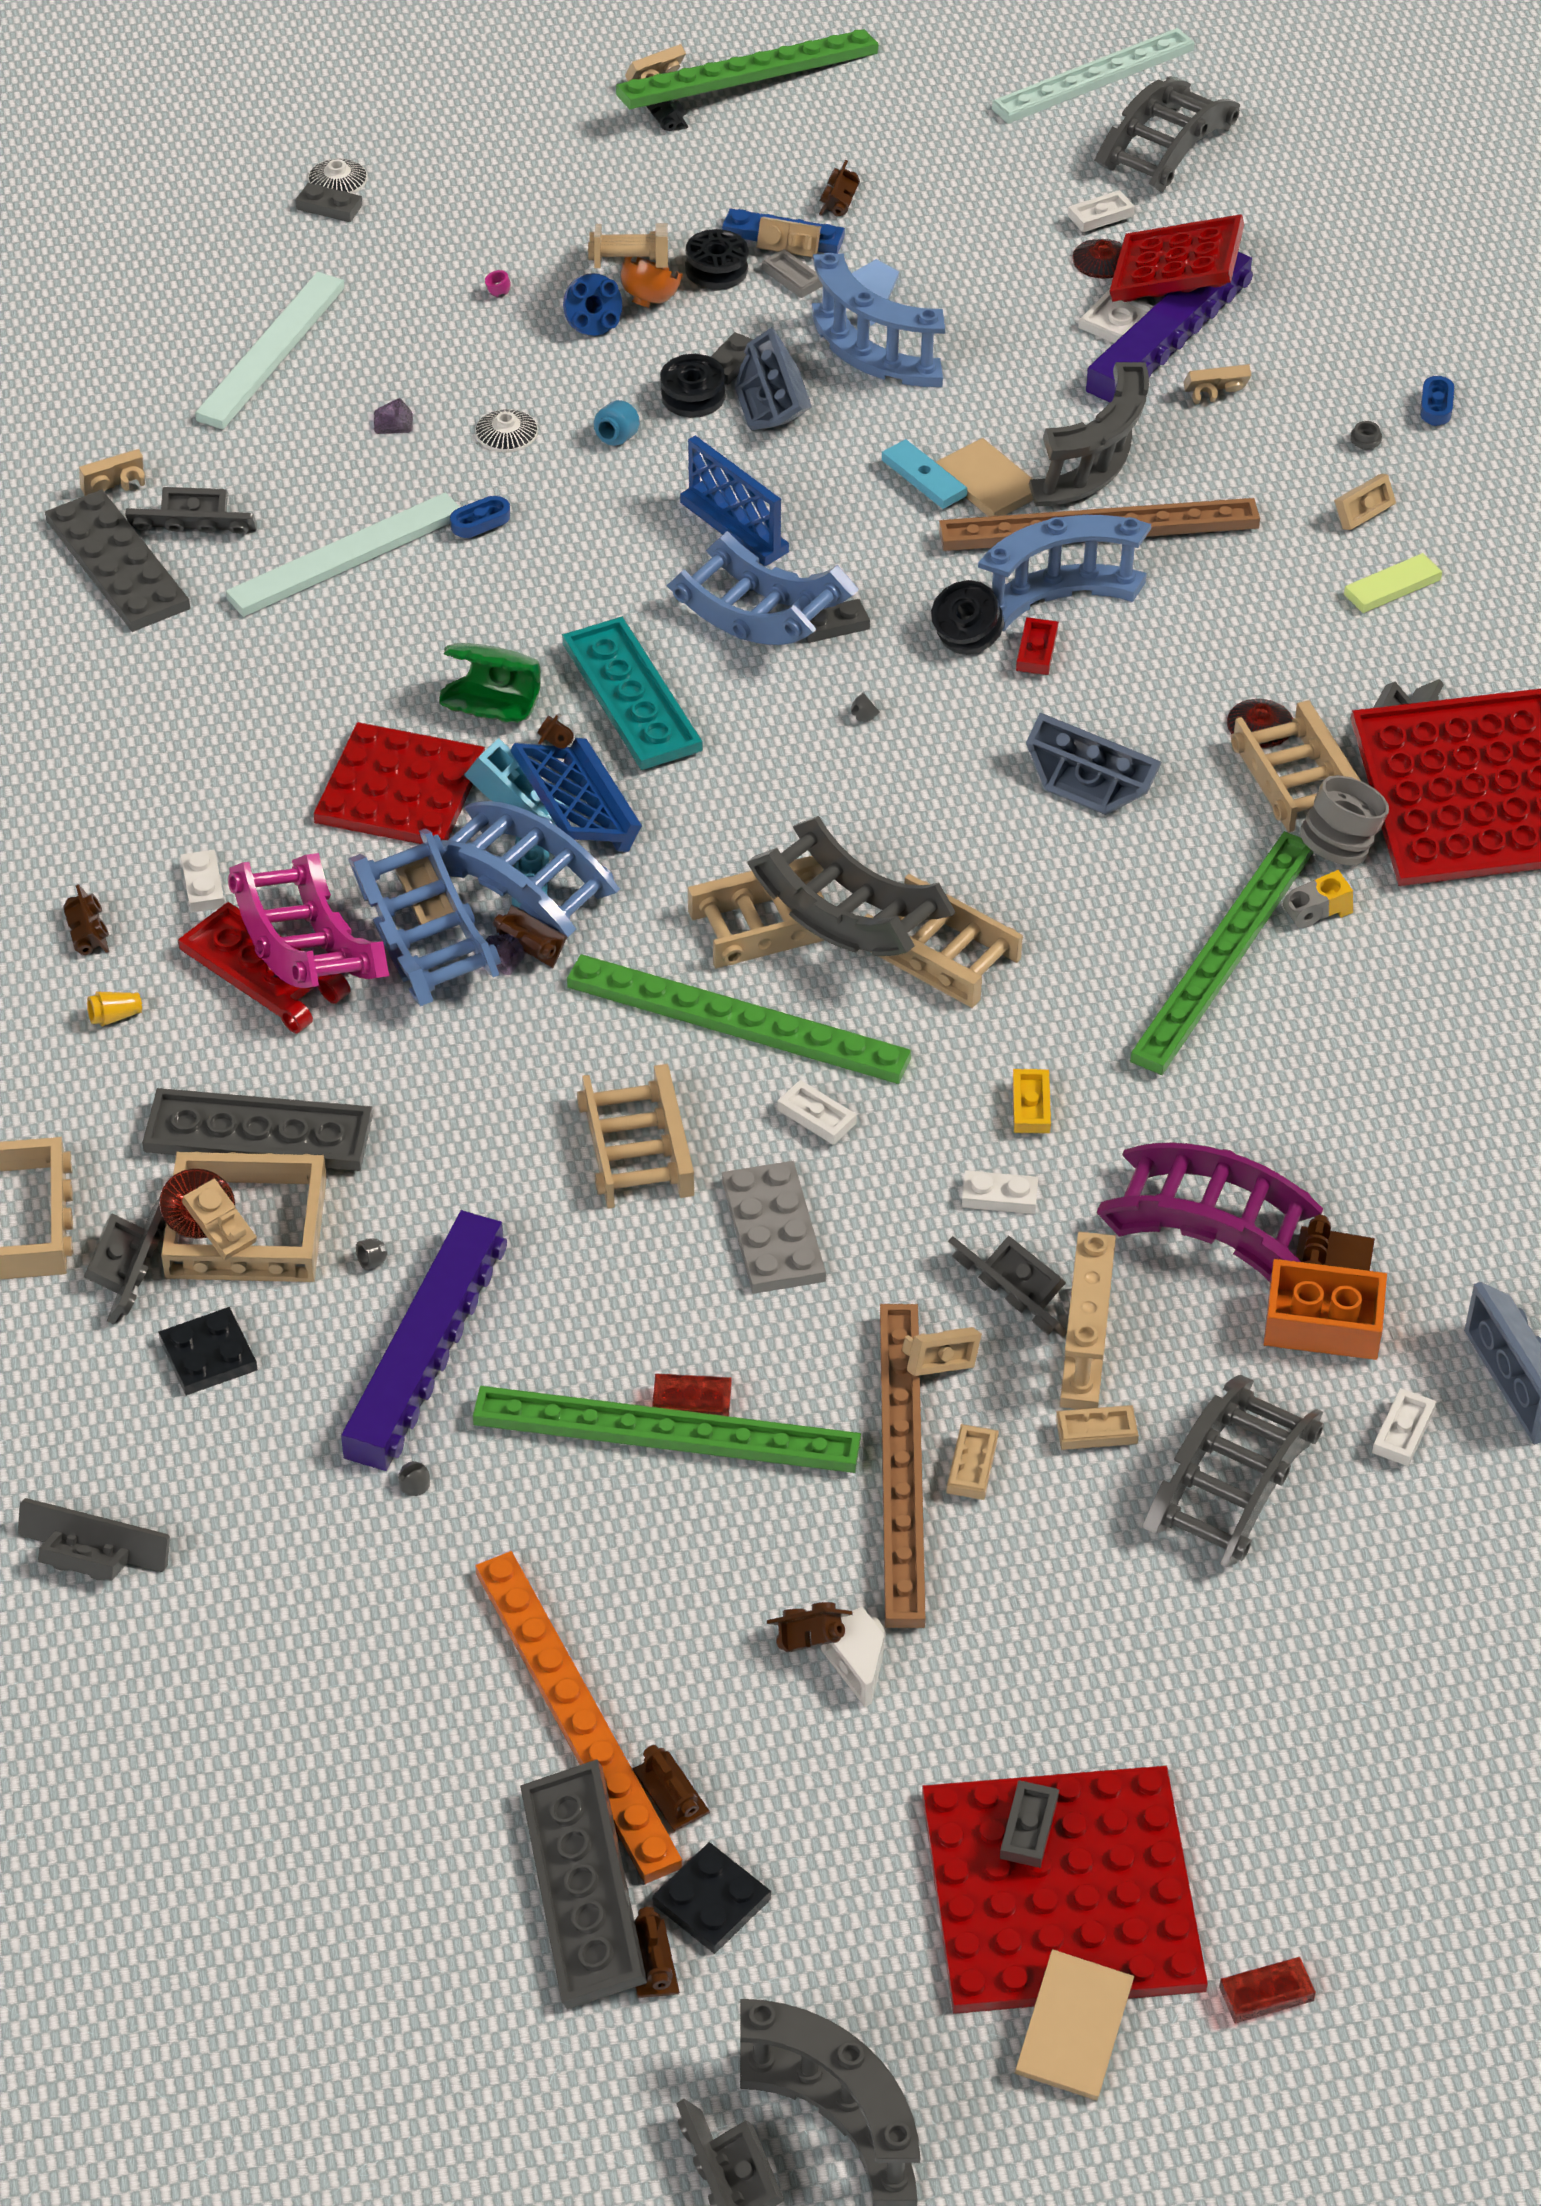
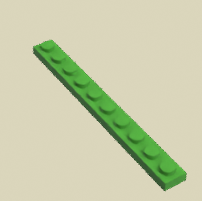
M865 29L854 30L845 34L831 35L827 38L813 41L808 40L804 43L781 46L780 48L768 51H758L746 56L732 57L728 60L714 63L709 62L705 65L682 68L678 71L656 74L647 78L632 79L629 82L616 84V95L630 110L878 54L879 43Z
M1283 831L1132 1050L1131 1063L1157 1074H1164L1314 853L1303 842L1301 837Z
M580 954L567 977V988L896 1084L900 1083L911 1060V1049Z
M480 1386L473 1413V1425L850 1473L856 1472L861 1443V1433L488 1386Z

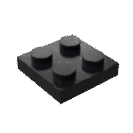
M230 1307L158 1331L160 1343L186 1396L258 1370L256 1359Z
M708 1842L652 1896V1900L656 1908L715 1954L771 1900V1890L712 1843Z

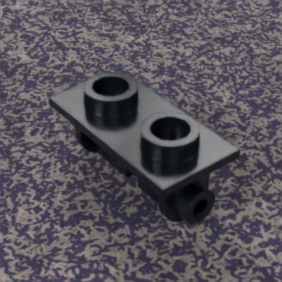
M678 100L646 106L663 130L672 131L680 123L686 129L688 128L683 119V116L687 113Z

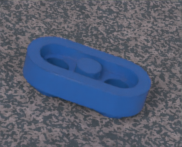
M1431 376L1424 381L1420 416L1432 426H1440L1451 420L1454 383L1450 379L1443 376Z
M488 496L460 507L450 515L451 531L459 537L471 538L504 525L511 516L510 503L501 496Z

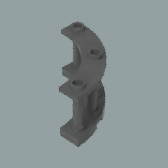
M1169 76L1166 78V81L1158 79L1144 88L1122 112V116L1125 117L1118 129L1112 126L1094 161L1111 171H1114L1116 166L1121 163L1152 176L1149 184L1158 191L1164 192L1166 186L1171 184L1179 163L1192 146L1213 130L1224 129L1229 131L1231 125L1235 124L1239 117V107L1241 104L1230 99L1212 101L1190 92V83L1177 77ZM1183 107L1197 114L1191 118L1172 109L1179 111ZM1157 116L1179 125L1183 129L1174 138L1144 124L1151 117ZM1138 135L1168 148L1158 166L1125 152L1133 137Z
M1146 362L1115 363L1113 369L1115 379L1114 398L1112 402L1096 415L1095 420L1086 425L1081 422L1066 427L1045 428L1043 440L1051 463L1046 478L1030 479L1029 481L1035 506H1052L1080 500L1104 488L1121 471L1131 448L1132 428L1136 425L1142 414L1149 389V375ZM1081 457L1079 467L1060 475L1066 459Z
M819 816L794 825L793 829L800 839L782 853H780L778 848L755 855L747 861L750 869L767 893L773 899L779 897L792 910L789 915L795 921L821 939L855 953L860 949L872 952V956H895L907 953L915 947L908 934L923 920L941 919L956 913L939 882L930 885H909L890 880L873 872L853 858L836 841ZM808 850L824 870L805 884L791 869L789 864ZM833 880H836L852 893L838 906H834L817 894ZM864 902L882 910L873 918L851 913Z
M1241 1374L1235 1376L1224 1385L1223 1390L1227 1391L1225 1396L1222 1398L1215 1395L1193 1425L1174 1458L1175 1462L1180 1463L1175 1475L1172 1476L1170 1482L1162 1481L1142 1525V1528L1155 1534L1166 1531L1168 1527L1176 1526L1226 1549L1220 1562L1221 1565L1226 1567L1236 1564L1238 1560L1243 1561L1252 1543V1540L1248 1538L1270 1494L1276 1484L1280 1486L1284 1484L1293 1460L1303 1450L1308 1448L1310 1443L1316 1444L1324 1427V1423L1320 1422L1323 1411L1315 1409L1304 1418H1301L1255 1397L1254 1392L1250 1390L1254 1380ZM1248 1410L1250 1412H1253L1292 1431L1290 1433L1262 1419L1246 1413V1411ZM1233 1423L1277 1443L1281 1447L1273 1459L1270 1460L1220 1437V1432L1226 1425L1231 1426ZM1215 1451L1263 1473L1253 1494L1251 1495L1201 1472L1198 1465L1205 1453L1211 1454ZM1194 1485L1244 1508L1232 1535L1181 1512V1507L1178 1506V1503L1186 1487L1191 1488Z
M740 1999V2089L776 2093L794 2100L799 2097L819 2108L818 2113L833 2123L844 2136L848 2135L857 2148L859 2158L868 2177L872 2194V2205L917 2206L916 2180L912 2163H920L921 2160L919 2138L906 2097L884 2063L849 2031L822 2016L784 2003L757 1999Z

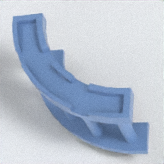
M844 253L813 254L815 271L823 284L822 303H812V316L818 334L830 343L829 348L851 366L885 380L886 376L902 379V384L943 387L941 358H933L934 334H945L943 309L912 307L885 299L864 287L852 275L845 262ZM846 308L858 315L857 330L847 318ZM870 321L887 326L886 348L869 340ZM899 329L922 333L921 357L898 353Z
M1109 515L1053 517L1022 528L998 542L978 562V568L993 573L992 591L998 599L1004 616L1002 631H1005L1017 617L1028 611L1030 604L1041 599L1047 602L1072 596V591L1091 590L1092 595L1109 596L1133 602L1146 583L1147 575L1145 572L1133 569L1135 548H1139L1151 530V524L1139 521L1133 517L1124 518ZM1098 541L1122 544L1120 566L1096 564ZM1085 542L1083 563L1061 566L1062 545ZM1049 549L1047 568L1028 574L1029 558ZM1015 570V578L1005 584V577L1008 578Z
M728 531L706 550L712 558L691 576L684 569L666 585L679 602L686 604L700 617L717 628L739 639L767 645H784L806 638L816 630L810 621L822 609L843 603L859 590L838 565L823 573L812 574L808 578H799L797 573L785 571L777 567L770 570L760 565L759 557L747 550ZM719 568H723L739 582L719 599L701 585ZM748 591H755L766 597L751 611L732 606ZM778 603L790 606L781 612L769 613Z
M494 801L468 804L464 809L472 819L449 840H441L445 850V854L441 855L450 877L465 878L467 875L478 877L479 884L491 889L502 897L508 893L521 903L519 909L566 935L567 938L577 930L570 921V916L590 897L594 895L597 899L615 894L620 890L614 881L612 873L606 867L601 866L585 848L555 826L551 820L514 805ZM479 831L482 832V834L472 843L467 842L476 833H478ZM502 834L522 838L502 857L485 851ZM535 845L542 847L555 856L534 877H527L513 867ZM565 866H568L585 884L561 906H557L542 890V887Z
M427 829L419 831L423 844L374 862L372 859L368 861L367 857L362 854L348 858L364 901H368L370 907L374 906L379 917L374 918L373 922L402 981L410 980L412 987L408 988L409 992L420 1006L433 1002L430 991L435 990L436 985L484 967L492 977H496L499 975L496 965L501 964L494 944L488 945V942L484 940L474 926L475 918L468 903L462 904L441 857V855L445 854V850L438 834L433 836L432 832ZM429 856L439 880L391 899L388 896L382 897L376 880L380 879V875ZM442 893L446 894L454 912L406 931L403 928L397 930L392 919L396 911ZM458 925L466 937L463 941L420 958L417 955L412 957L408 950L410 944ZM468 953H475V955L470 956L448 966L442 967L430 973L428 971V969L451 961Z

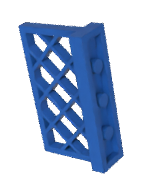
M696 435L688 439L689 488L680 493V503L722 535L728 531L747 550L759 557V563L765 567L789 553V542L781 537V498ZM700 453L702 454L707 466L705 465ZM709 469H710V471H711V473H712V475H713V477H714V479H715L717 485L715 484V482H714V480H713V478H712V476H711V474H710V472H709ZM721 469L724 471V473H725V475H726V477H727V479H728V482H727V480H726V478H725L723 472L721 471ZM730 485H731V487L733 488V490H734V492H735V494H736V496H737L739 502L737 501V499H736V497H735L733 491L731 490ZM742 485L745 486V488H746V490H747V492H748V494H749L750 497H748V495H747V493H746V491L744 490V488H743ZM751 501H752L753 504L755 505V507H756V509H757V511H758V513H759V515H760V518H759V516H758L756 510L754 509V507H753ZM764 501L770 505V512L766 507Z
M575 738L571 747L557 748L556 746L513 744L510 752L558 828L574 840L610 841L617 851L629 852L642 825L587 739ZM528 756L540 761L541 764L529 758ZM556 758L564 759V761L561 762L560 760H558V759H556ZM546 765L563 775L561 776L558 773L552 771L551 769L547 768ZM541 777H543V778L547 779L548 781L554 783L555 786L552 785V784H550V783H548L547 781L543 780ZM561 787V788H563L564 790H566V791L572 793L573 795H575V796H577V797L575 798V797H573L572 795L566 793L565 791H563V790H561V789H559V788ZM555 799H557V800H559L560 802H562V803L568 805L569 808L566 807V806H564V805H562V804H560L559 802L555 801ZM573 809H575L576 811H578V812L584 814L585 816H587V817H589V818H591V819L589 820V819L585 818L584 816H582V815L576 813L575 811H573ZM568 820L579 827H572Z

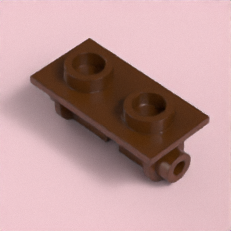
M848 160L844 161L840 170L834 168L827 181L829 185L826 186L819 200L824 203L819 215L822 216L825 209L833 212L835 216H842L847 213L860 183L857 173L845 169Z
M560 713L554 718L547 716L537 731V734L541 736L538 744L541 745L547 740L557 748H566L573 742L574 734L572 730L558 721L562 716Z
M78 884L76 885L78 896L68 898L63 906L68 926L71 929L70 934L74 949L81 955H89L93 949L100 946L108 953L109 948L106 937L109 936V932L99 916V913L102 912L101 905L93 893L88 895Z
M511 905L508 914L504 916L499 914L493 922V926L496 928V932L499 933L498 936L554 968L567 939L566 935L514 905Z
M820 1602L812 1604V1610L810 1611L806 1609L784 1610L783 1617L767 1620V1624L778 1625L779 1635L776 1638L778 1648L785 1652H794L811 1648V1646L839 1642L845 1634V1626L842 1623L841 1617L853 1615V1612L836 1609V1603Z
M657 1745L647 1747L643 1752L645 1757L644 1763L634 1767L633 1771L673 1831L709 1814V1809L670 1752L665 1751L664 1748H658Z
M653 1907L641 1908L635 1919V1926L647 1983L635 1987L637 1998L679 1995L680 1992L664 1919L660 1918V1915L655 1912Z

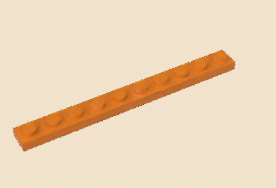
M509 1551L476 1564L475 1568L478 1579L578 1763L582 1765L598 1759L602 1765L616 1833L644 1884L680 1870L682 1868L681 1856L513 1552Z

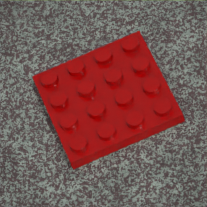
M1242 214L1126 233L1109 291L1112 302L1121 300L1123 302H1131L1139 297H1161L1170 292H1191L1200 287L1211 286L1217 288L1231 283L1244 229Z
M357 722L313 813L314 823L417 844H423L419 831L427 829L432 832L433 836L438 834L441 840H449L473 786V783L464 775L476 759L485 751V747Z

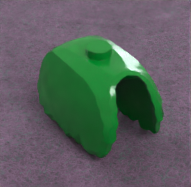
M454 643L444 648V655L459 660L466 659L471 662L466 676L446 684L445 688L440 690V705L455 712L463 711L466 714L474 715L476 718L499 719L503 723H519L530 717L537 703L541 684V668L537 659L512 650L474 643Z

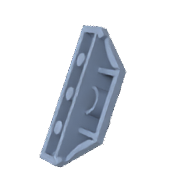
M771 327L747 343L744 352L746 356L739 370L735 390L748 427L751 430L785 425L812 408L799 368L776 331Z
M1041 712L1026 741L1046 791L1104 815L1148 794L1162 764L1157 759Z

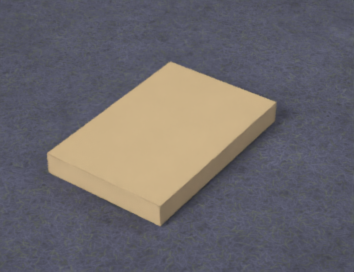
M984 438L936 461L938 465L967 487V496L965 498L988 517L1004 516L1033 501L1029 487V481L1032 478Z
M1052 1949L1014 2074L1097 2101L1134 1976Z

